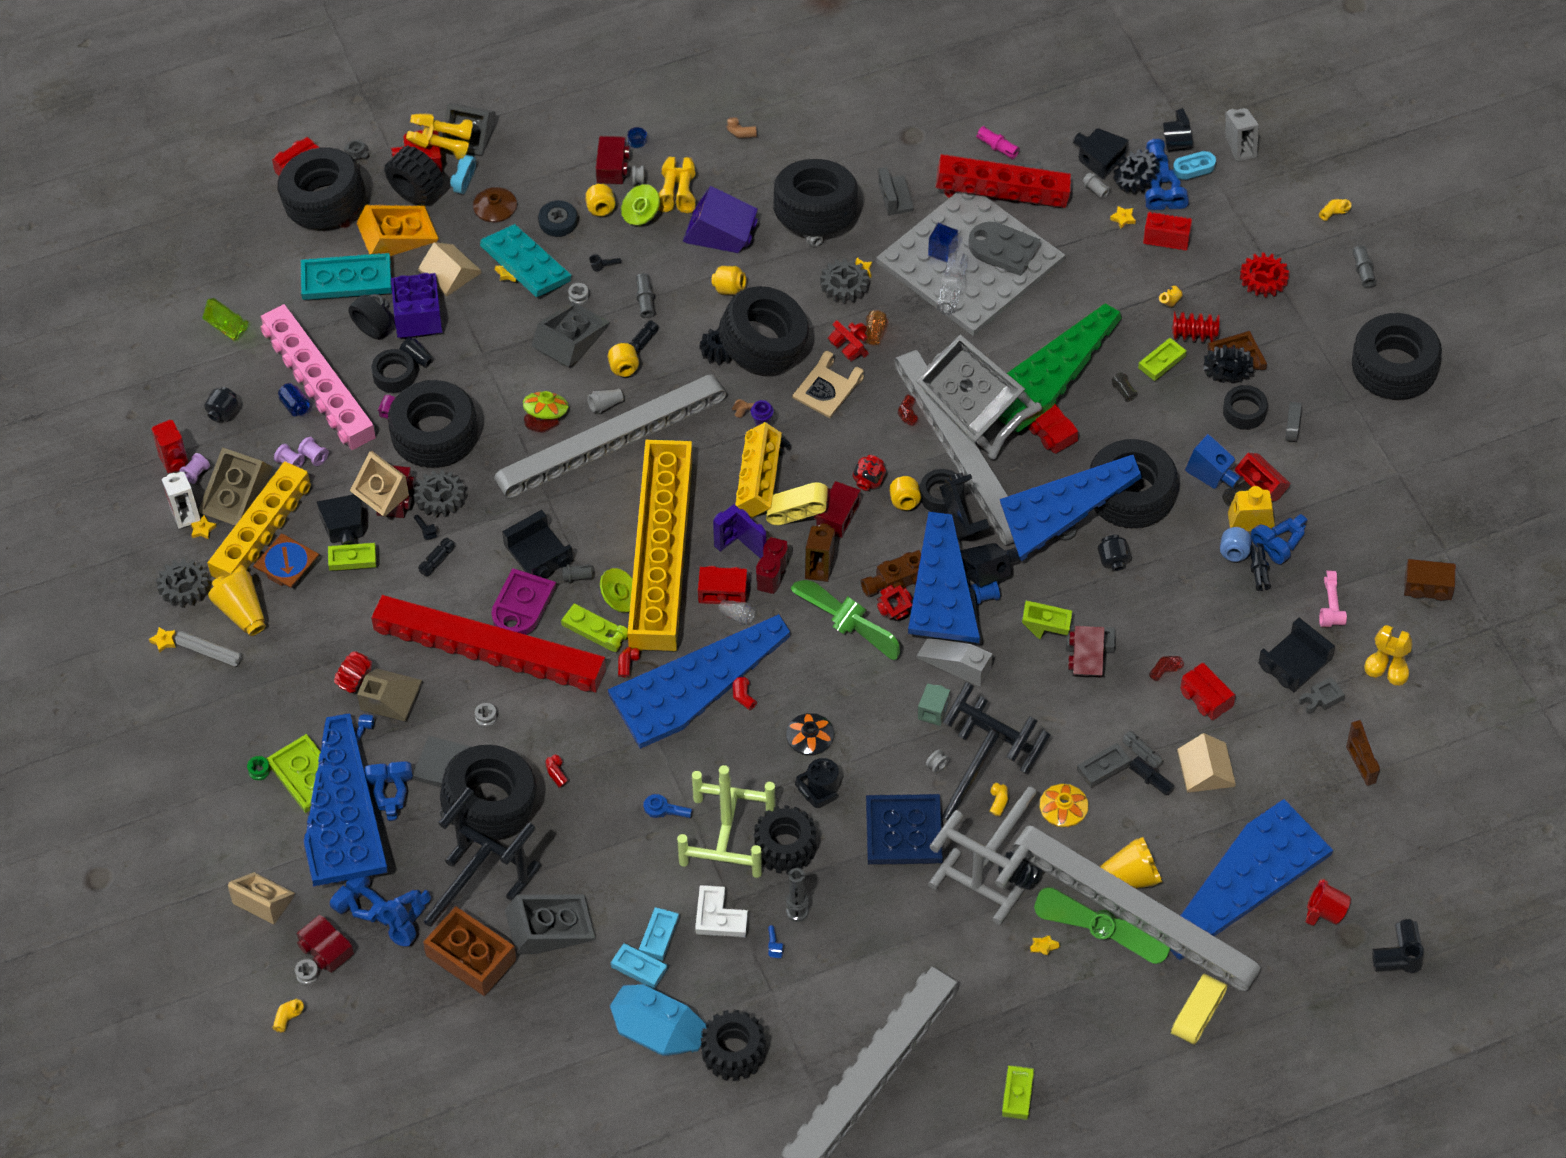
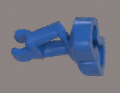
M1160 162V172L1155 173L1157 179L1151 180L1152 188L1145 194L1146 208L1150 210H1162L1166 206L1169 209L1186 208L1189 203L1187 190L1180 187L1181 181L1173 170L1168 169V162ZM1171 182V189L1163 190L1160 188L1159 183Z
M1300 514L1294 520L1288 518L1271 529L1260 524L1252 529L1251 539L1256 546L1257 543H1262L1270 558L1276 564H1282L1291 557L1290 550L1293 551L1304 535L1307 518ZM1286 531L1292 533L1288 542L1280 537H1276Z
M403 761L389 763V766L386 764L366 766L364 768L366 782L370 785H375L373 794L378 808L381 811H386L388 821L397 820L396 809L403 807L407 792L403 782L410 781L413 777L412 764ZM394 782L397 788L394 798L385 797L383 793L384 783Z
M369 876L347 880L346 886H342L330 900V907L339 914H344L350 908L354 918L371 922L378 920L381 924L387 925L379 914L386 901L375 891L368 888L370 885ZM363 895L372 902L373 906L370 910L359 909L355 900Z
M411 890L395 898L394 901H387L380 909V917L390 927L388 931L389 937L397 945L409 946L416 938L415 928L412 923L424 911L425 904L431 900L428 890H424L422 894L419 890ZM411 903L412 908L407 913L403 905Z

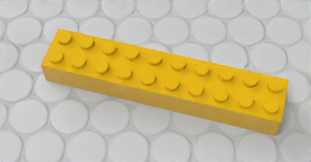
M645 440L627 633L628 645L631 648L677 651L693 461L692 441Z

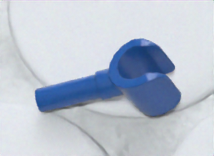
M360 715L358 729L355 734L357 743L364 732V728L373 729V715Z
M771 925L768 927L770 938L768 955L773 958H782L783 943H776L775 928Z

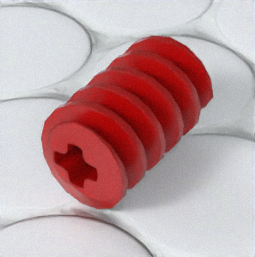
M1174 311L1172 327L1174 340H1177L1179 335L1182 334L1183 341H1186L1188 336L1191 335L1193 342L1196 341L1198 336H1200L1202 343L1205 342L1207 336L1210 342H1213L1218 337L1220 315H1217L1215 321H1213L1211 314H1208L1206 320H1204L1203 314H1199L1195 320L1193 313H1190L1188 319H1186L1184 312H1181L1179 318H1177Z

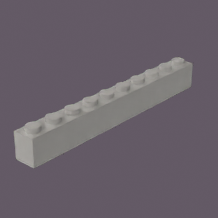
M931 967L927 973L923 972L920 975L912 992L908 991L903 997L902 1005L899 1009H894L890 1013L883 1029L879 1028L875 1032L868 1048L864 1047L860 1051L855 1065H850L845 1070L840 1084H835L830 1089L823 1105L819 1104L815 1108L808 1124L804 1123L800 1127L796 1140L793 1143L789 1142L782 1152L783 1158H829L955 997L957 994V982L934 967Z

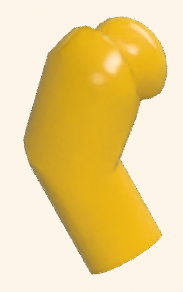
M994 783L990 792L996 798L989 812L1000 817L1008 801V788L1004 784Z

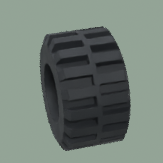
M403 147L385 164V176L391 187L403 199L415 205L426 203L443 185V176L437 165L428 155L416 147Z
M784 805L782 809L776 806L774 811L767 810L764 812L765 817L760 816L758 824H755L754 845L761 848L762 865L766 864L768 870L771 871L774 868L776 873L780 874L782 871H786V874H789L790 870L794 868L802 870V865L807 867L810 864V859L813 860L816 851V826H814L813 819H808V813L805 811L800 813V808L794 807V809H790L789 805ZM784 834L792 835L798 839L789 845H781L773 841L777 836Z
M734 1009V1013H729V1010H725L721 1016L718 1013L715 1014L713 1021L708 1020L706 1028L702 1030L701 1038L702 1058L708 1070L712 1069V1074L716 1077L719 1074L722 1075L723 1080H728V1077L733 1078V1081H738V1077L747 1079L750 1072L754 1075L758 1071V1066L761 1067L763 1065V1058L766 1055L764 1029L761 1024L758 1025V1019L756 1017L750 1018V1013L748 1012L740 1014V1010ZM728 1039H740L747 1044L744 1049L738 1052H728L720 1047Z

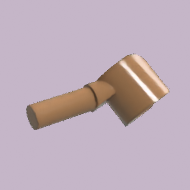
M738 399L731 410H737L735 416L742 418L746 410H751L754 403H747L744 400Z

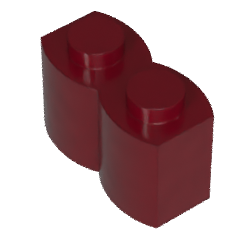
M773 537L766 541L763 548V557L756 566V585L758 591L774 594L780 587L781 575L788 565L787 541Z
M318 915L297 932L298 947L303 953H310L314 956L313 960L321 970L325 968L332 973L354 955L350 942L340 932L335 930L322 915Z

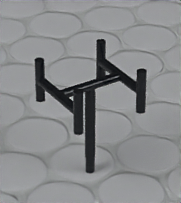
M965 682L943 723L952 727L961 711L969 716L958 737L966 741L974 725L989 733L941 816L947 821L953 812L957 810L958 806H960L998 738L1013 745L1006 756L1011 761H1016L1021 750L1028 754L1020 768V771L1028 775L1051 735L1042 730L1035 744H1029L1026 741L1038 720L1029 716L1021 732L982 712L988 703V700L980 696L974 707L965 703L975 687L968 682Z
M466 788L438 822L439 826L443 829H447L452 821L455 827L457 846L446 858L445 862L453 867L473 841L482 847L435 904L423 922L427 926L432 927L486 860L491 851L499 855L500 860L504 864L508 865L511 862L516 865L518 880L506 894V898L512 901L516 895L521 893L541 867L539 862L533 860L526 868L523 847L536 827L531 823H527L508 848L501 846L464 824L462 809L474 795L473 790Z

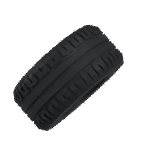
M331 147L314 148L295 156L285 165L277 181L278 193L288 217L295 223L312 229L329 228L348 220L357 212L365 197V185L355 159L348 153ZM332 184L323 190L311 192L317 187Z
M823 159L797 161L785 167L775 179L774 213L785 227L796 233L810 236L834 234L848 226L856 216L858 201L857 181L848 169L836 162Z
M765 286L749 287L738 292L731 299L719 322V337L725 351L740 366L757 373H776L790 367L801 353L809 335L808 321L799 304L788 294ZM754 321L767 325L776 333L778 338H769L761 335L749 322Z
M1403 313L1379 315L1366 322L1357 333L1352 354V370L1361 385L1377 396L1392 400L1412 398L1422 394L1434 383L1441 361V342L1436 332L1417 317ZM1387 349H1398L1410 354L1415 360L1408 363H1393L1384 359L1379 352Z
M425 380L415 383L396 396L388 411V424L393 447L402 458L414 465L428 468L450 465L464 457L471 450L477 438V419L473 401L464 390L450 382ZM431 416H442L452 421L445 428L432 432L421 431L414 427L420 420Z
M1124 439L1103 447L1093 458L1089 469L1134 455L1141 477L1152 486L1140 492L1124 490L1119 494L1115 493L1105 500V504L1099 508L1098 506L1095 507L1094 510L1104 520L1116 526L1141 528L1163 519L1173 507L1178 480L1177 468L1172 458L1157 445L1139 439Z
M496 745L469 747L456 754L444 771L440 792L442 811L445 815L463 791L473 784L491 783L497 785L508 794L507 798L499 801H486L473 795L463 807L462 815L466 826L487 838L498 839L517 832L528 821L536 794V779L529 764L512 750Z

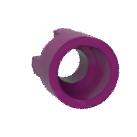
M385 395L378 408L381 418L388 419V411L396 397L392 395Z

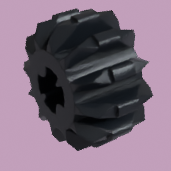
M719 326L716 331L709 328L708 334L703 333L702 340L699 343L703 359H708L709 364L715 361L718 366L722 361L728 364L729 359L732 358L725 351L720 341Z
M1015 851L1006 852L1004 857L1010 860ZM1023 858L1008 881L1019 888L1030 889L1038 882L1042 870ZM999 866L998 868L999 874H1001V872L1004 869L1001 866Z

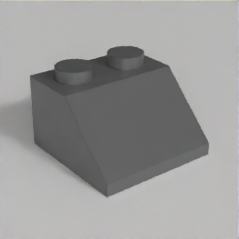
M457 103L447 104L444 122L461 124L464 120H471L472 131L469 140L443 133L442 137L466 141L469 143L468 153L483 155L492 134L496 111Z

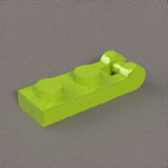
M575 603L561 620L562 626L613 652H617L621 646L620 642L628 637V629L626 627L618 626Z

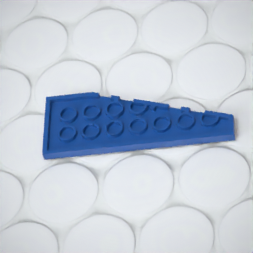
M778 614L608 689V695L641 749L684 730L694 717L700 716L709 704L714 700L717 701L733 687L732 685L736 678L743 677L750 669L753 670L759 665V661L768 653L771 654L790 638V631Z
M350 713L326 717L321 753L318 759V770L315 776L310 814L304 837V848L313 887L387 873V865Z
M1283 799L1246 824L1180 916L1209 934L1216 936L1332 855L1333 849ZM1170 948V951L1179 961L1184 958V956Z

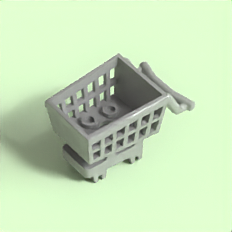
M961 334L926 368L925 372L916 380L974 443L977 442L988 452L990 459L997 457L1005 439L1023 420L1042 410L1041 404L1032 401L1024 391V387ZM963 379H970L972 381V389L968 392H963L960 389L959 385ZM1018 398L1027 408L1017 413L997 434L991 445L983 434Z

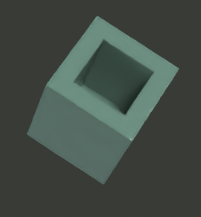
M927 683L918 705V719L941 726L950 703V690L941 685Z

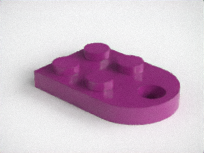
M512 568L492 607L491 613L494 626L525 635L533 631L556 589V582ZM513 620L517 622L513 627L505 626L507 621Z

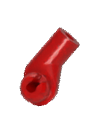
M738 677L732 685L733 698L751 711L756 706L757 701L747 694V685L750 684L749 680L746 677Z

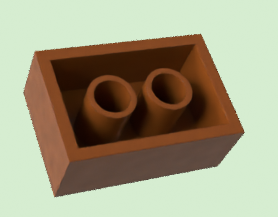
M456 906L423 941L426 957L483 996L489 992L516 961L514 945Z

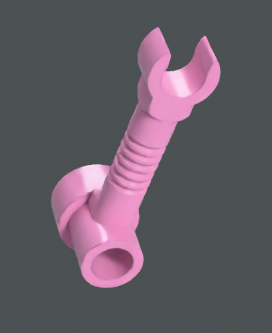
M1326 571L1327 577H1324V584L1328 593L1329 608L1320 609V627L1346 625V611H1339L1336 571Z

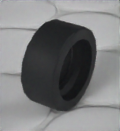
M361 295L348 308L352 321L369 337L379 338L391 326L388 313L370 296Z
M385 350L373 359L371 365L374 384L384 392H402L411 386L415 380L416 374L413 359L403 350ZM391 364H400L407 368L403 375L395 378H387L380 374L384 367Z
M1250 385L1234 387L1225 396L1223 416L1235 428L1242 430L1256 428L1265 420L1268 408L1267 398L1256 387ZM1240 400H1248L1256 404L1259 410L1256 413L1245 415L1236 412L1232 408V404Z
M935 469L928 472L922 478L920 483V501L927 510L948 514L944 500L929 495L928 489L936 484H945L944 480L956 475L955 472L947 469ZM963 484L956 486L961 502L964 498Z

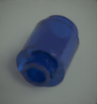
M287 383L279 389V400L292 416H301L308 411L310 401L298 386Z

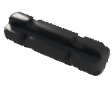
M649 320L644 325L645 328H642L632 339V342L629 343L635 348L637 354L652 338L651 335L658 331V324Z
M444 538L439 543L440 546H436L425 558L427 561H423L418 566L421 574L426 577L433 572L432 568H436L447 556L446 553H450L454 549V542L449 538Z

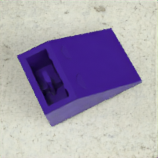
M421 273L412 276L401 275L391 278L397 338L442 333L436 273Z

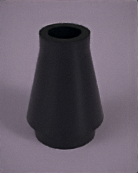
M408 337L400 345L399 350L407 352L412 357L413 362L422 365L424 368H427L432 363L433 357L416 338Z

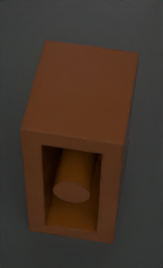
M1408 559L1405 570L1404 596L1433 598L1440 601L1452 600L1455 588L1456 564Z

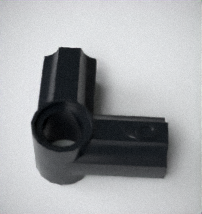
M1402 919L1399 923L1395 924L1399 947L1372 949L1375 972L1403 969L1407 973H1416L1423 967L1424 948L1421 945L1418 924L1411 919Z

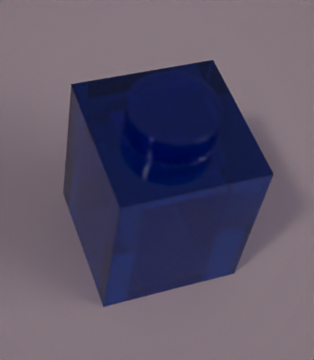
M937 223L929 237L928 255L949 263L958 247V230Z

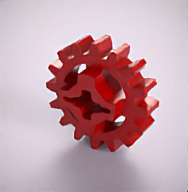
M1262 253L1261 257L1253 254V259L1246 258L1245 264L1241 266L1240 279L1242 280V286H1248V292L1254 290L1255 296H1258L1260 293H1263L1264 297H1267L1268 293L1275 296L1277 290L1282 292L1284 286L1288 284L1289 270H1287V264H1281L1282 258L1274 259V254H1271L1269 257H1266L1265 253Z

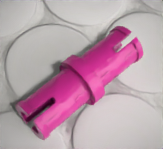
M985 126L979 129L978 134L980 135H976V138L990 145L992 150H998L1012 160L1018 155L1020 147L1007 141L1003 135H997Z

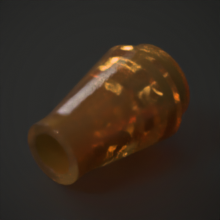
M873 310L866 316V333L868 336L866 343L876 346L880 344V339L888 322L886 314L882 311Z

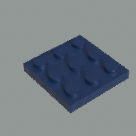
M940 794L866 795L868 864L942 863V847L938 852L932 851L929 847L941 831Z

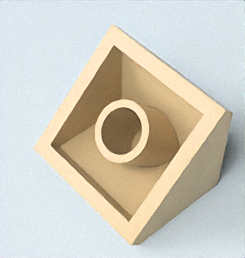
M434 242L419 266L421 273H436L437 288L445 296L450 295L481 274V270L452 244Z
M370 451L350 491L379 514L386 516L409 496L406 476L373 451Z
M1203 733L1178 748L1177 752L1187 793L1235 787V779L1225 742Z
M254 872L230 881L228 884L233 904L272 924L277 922L295 896L294 892Z

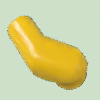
M1347 199L1331 200L1319 212V217L1323 221H1327L1333 214H1345L1351 209L1352 204Z
M1171 286L1172 290L1168 289L1167 293H1161L1159 296L1160 302L1168 307H1173L1182 298V290L1177 286Z
M295 999L282 1004L278 1008L272 1027L273 1030L284 1032L288 1020L302 1013L304 1009L303 1002Z

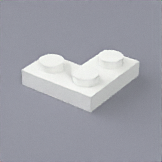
M700 885L695 932L702 935L746 937L748 910L723 909L725 887Z

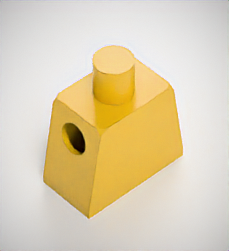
M1253 486L1249 491L1237 492L1228 510L1230 528L1240 527L1246 531H1252L1253 528L1260 524L1270 529L1274 527L1270 491Z

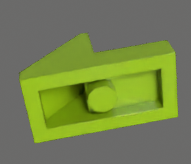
M1026 600L1022 623L1038 639H1041L1044 630L1068 635L1072 611Z

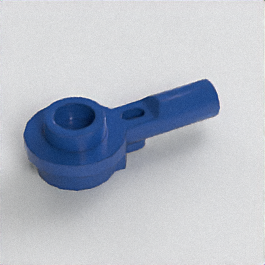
M659 794L648 796L643 805L645 812L652 818L665 817L667 814L691 818L693 811L691 808L668 804L666 798Z

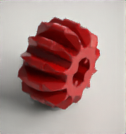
M351 652L338 668L334 683L344 691L346 690L349 693L356 692L361 687L365 675L371 671L372 661L363 654Z

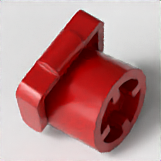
M1321 879L1309 898L1305 923L1314 926L1320 916L1336 925L1343 919L1349 908L1350 896L1328 885V881Z

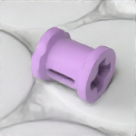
M312 437L305 438L298 448V453L310 458L311 463L315 466L324 463L329 454V451L325 447L317 445Z
M287 444L279 446L274 454L275 462L283 463L285 461L299 468L302 467L305 461L303 454L295 453Z
M195 453L192 456V460L186 466L181 467L179 472H184L188 482L195 484L198 481V476L210 467V463L201 454Z

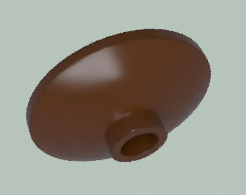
M500 187L487 188L481 191L473 201V210L476 216L490 223L507 220L515 213L517 208L514 194Z

